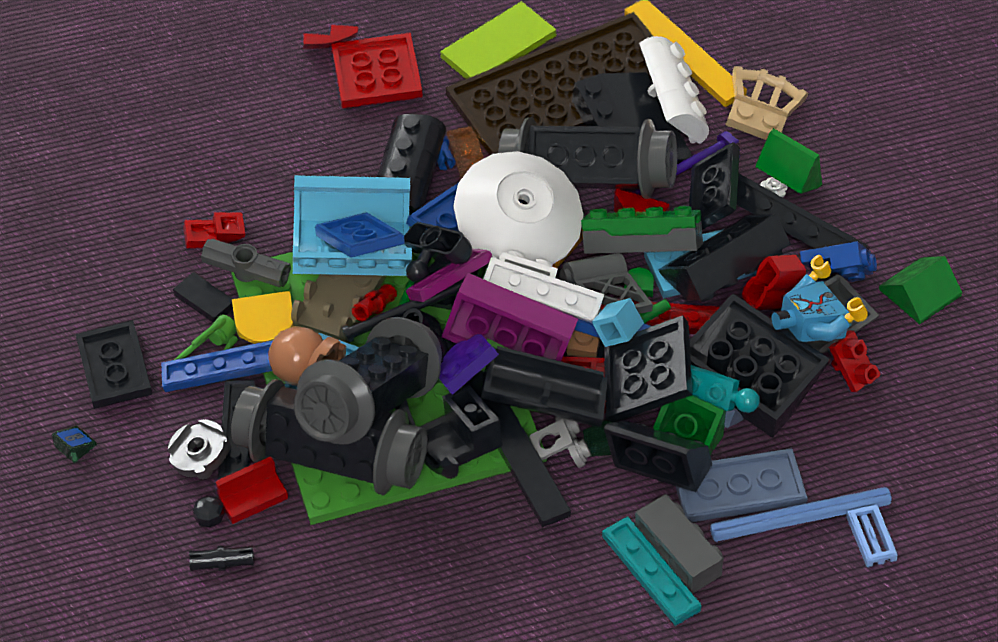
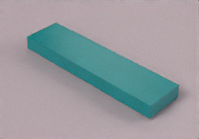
M628 516L602 531L603 539L675 626L701 611L702 605Z

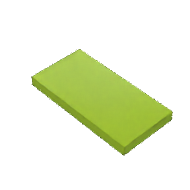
M521 1L441 50L440 56L441 59L467 79L525 56L556 36V29Z

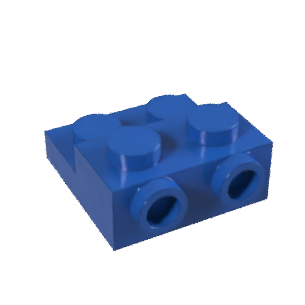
M858 241L800 251L801 263L813 270L811 260L815 256L821 255L824 263L829 262L831 274L836 272L841 277L848 278L849 282L864 280L865 275L873 274V271H877L874 253L871 254V251Z

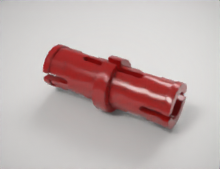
M384 284L378 290L368 292L362 301L354 304L352 308L354 318L359 321H365L371 315L381 313L386 308V305L395 300L394 297H397L396 289L390 284Z

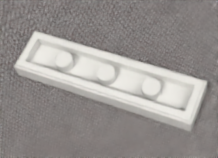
M493 257L490 259L484 276L486 281L589 323H592L598 315L604 298L602 293Z

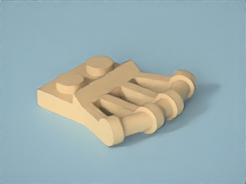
M734 66L732 79L735 100L725 125L767 140L773 128L782 133L787 117L805 101L808 93L803 89H797L785 80L786 77L784 76L776 77L768 74V70H743L742 67ZM743 80L757 81L751 97L744 95ZM763 84L775 88L769 104L758 100ZM781 90L793 98L783 109L776 107Z

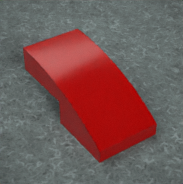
M331 25L330 35L304 33L303 49L332 47L331 43L350 41L357 37L358 27Z
M214 212L213 220H184L183 230L186 249L203 248L208 239L230 243L244 238L246 234L242 213Z

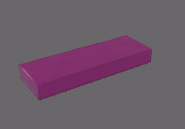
M473 249L472 256L466 263L454 264L451 262L406 290L409 300L424 302L465 278L467 273L471 274L488 264L491 257H493L491 252L483 249Z

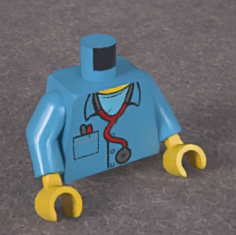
M817 255L811 260V267L813 269L811 274H806L790 292L784 295L781 311L772 314V324L776 330L789 328L798 341L801 342L820 340L830 342L834 339L846 338L847 329L852 326L851 322L853 320L856 322L864 321L868 316V311L861 298L855 297L847 303L846 309L823 281L816 282L818 278L824 279L831 274L829 262L824 263L822 256Z

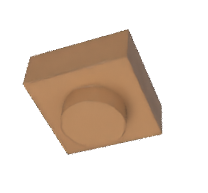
M574 330L567 346V356L597 358L601 338Z

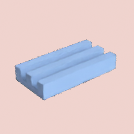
M874 504L847 510L846 517L866 567L873 566L875 562H878V565L885 564V560L890 559V562L897 561L898 554L878 505ZM869 513L872 515L886 551L884 552L881 551L867 514ZM857 516L860 517V520L862 522V525L864 527V530L866 532V535L868 537L874 554H872L869 549V546L867 544V541L865 539Z

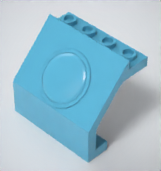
M295 175L293 274L406 276L407 265L412 261V248H407L403 244L350 258L316 236L315 226L316 224L367 212L405 235L409 230V225L406 222L409 216L410 178Z

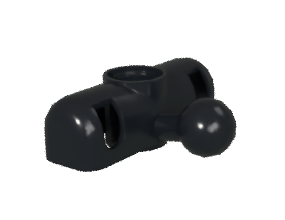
M422 222L413 224L404 235V245L407 248H412L413 253L420 255L417 260L411 261L407 265L406 276L414 283H418L428 277L429 269L427 265L431 258L440 265L448 262L454 264L466 263L472 256L473 251L470 241L463 233Z

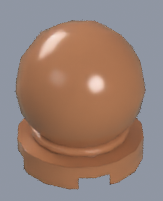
M293 326L281 331L274 337L268 351V358L274 375L285 384L297 386L302 373L315 362L321 360L339 361L346 356V345L333 337L323 340L321 335L311 328Z

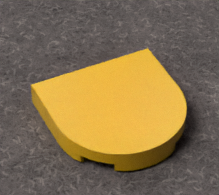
M290 291L232 299L236 331L241 339H245L253 344L271 341L281 331L294 326L291 320L292 301Z

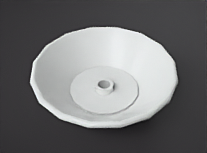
M518 151L492 154L473 164L458 183L453 205L458 229L470 241L472 249L488 250L493 258L499 259L501 252L516 251L525 256L524 259L534 262L536 259H542L552 264L565 258L579 240L582 227L581 220L584 216L578 191L563 171L542 157ZM523 199L527 202V204L524 205L520 203L519 200Z

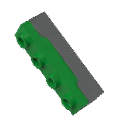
M691 206L675 207L674 211H663L662 207H650L646 209V212H635L634 208H622L615 213H607V209L591 210L581 220L584 254L697 251L703 244L702 223L700 221L701 210H692Z

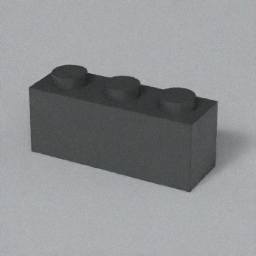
M664 494L635 512L636 527L692 594L722 576L724 558L717 546L711 545L705 539L701 528L697 524H692L679 503H673Z

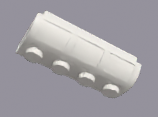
M654 36L643 40L639 44L653 84L648 89L649 95L652 97L658 96L668 123L686 134L691 143L697 142L701 144L709 134V127L704 116L706 109L698 100L699 90L690 78L692 71L684 61L683 56L685 52L677 42L672 43L662 36Z

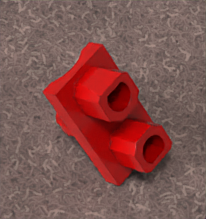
M848 330L846 338H842L828 346L834 357L831 364L834 370L841 371L851 392H858L866 384H871L880 376L877 366L871 364L866 355L868 348L864 340H859L855 331Z

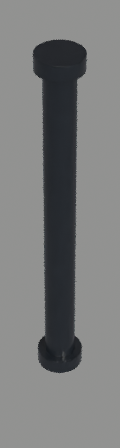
M465 278L424 302L411 300L351 327L345 325L341 327L347 342L351 343L355 337L371 331L379 322L387 318L402 317L411 308L421 310L456 295Z

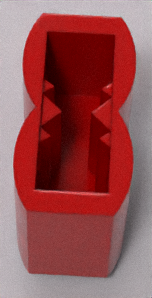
M797 255L769 256L759 265L756 276L746 283L742 297L746 303L758 311L782 308L784 295L790 292L805 276L806 269Z

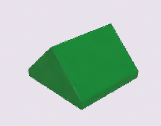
M773 128L768 135L755 167L800 194L818 189L822 185L819 154Z
M945 256L921 257L879 286V290L919 325L962 296V290Z
M692 395L663 405L653 429L671 432L678 437L691 441H700L708 446L711 455L724 436L726 410Z

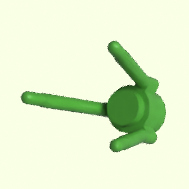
M220 315L207 330L194 339L191 345L174 360L186 358L207 339L215 345L226 344L224 350L231 349L238 341V338L234 335L237 332L235 321L227 315Z

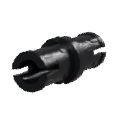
M223 545L217 546V549L189 551L191 571L219 568V571H225L226 567L254 566L253 545L235 548H224Z

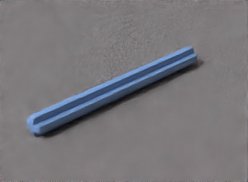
M887 487L712 523L710 532L714 541H722L847 514V510L869 505L886 506L891 504V494Z

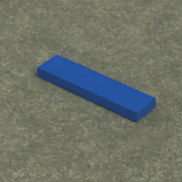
M273 340L161 362L162 387L165 392L270 372L272 369L269 363L268 351Z

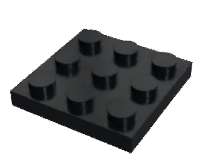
M683 315L638 331L627 342L608 347L604 346L605 377L608 378L605 399L606 418L611 423L693 395L689 321Z

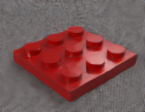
M411 33L331 43L342 108L423 97Z

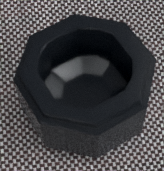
M208 495L196 500L193 508V515L200 526L209 528L221 523L225 514L224 506L219 498Z

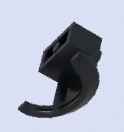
M470 385L460 388L453 395L449 393L442 396L445 415L419 426L426 429L428 437L424 463L433 472L448 479L458 476L459 466L502 447L498 417ZM407 400L395 407V410H405L408 415L409 424L416 426Z

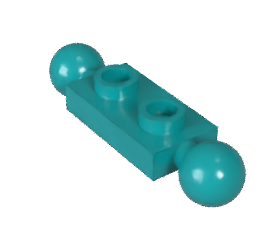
M691 365L693 395L726 411L734 410L735 404L740 411L745 413L753 412L759 406L760 399L756 391L750 388L738 391L739 380Z

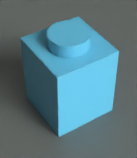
M631 298L607 304L592 321L605 347L629 341L644 324Z

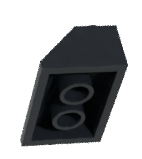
M629 421L609 423L604 427L614 466L697 492L712 467L709 448L700 441H691L678 437L671 432H662L652 429L645 424H636Z

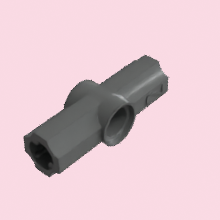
M208 239L203 246L201 261L203 263L233 272L235 277L242 282L258 280L276 287H284L291 271L290 263L259 254L257 249L251 244L234 246L215 239Z

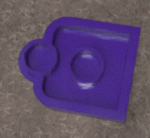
M477 334L467 341L463 340L457 343L446 353L444 361L441 363L439 379L453 395L499 354L481 334Z

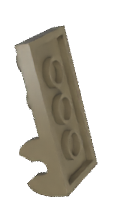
M320 274L316 282L307 280L304 287L303 302L294 300L292 306L291 320L293 325L311 328L317 333H322L348 343L341 327L345 325L351 327L360 322L352 314L354 304L362 301L368 292L378 290L386 276Z

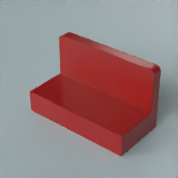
M272 457L265 458L216 481L219 500L223 504L224 511L232 524L288 499V493L276 474L275 462Z

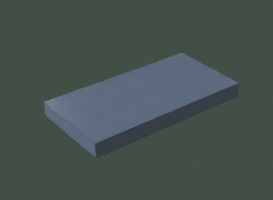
M792 448L713 460L712 467L697 492L676 486L680 505L690 522L807 504V495Z

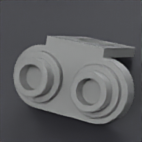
M555 417V423L530 435V440L541 460L568 448L578 468L586 465L587 457L591 456L585 440L578 441L575 439L577 433L581 432L578 423L575 421ZM560 434L561 437L556 439L555 444L551 448L543 449L540 447V442L544 436H557Z

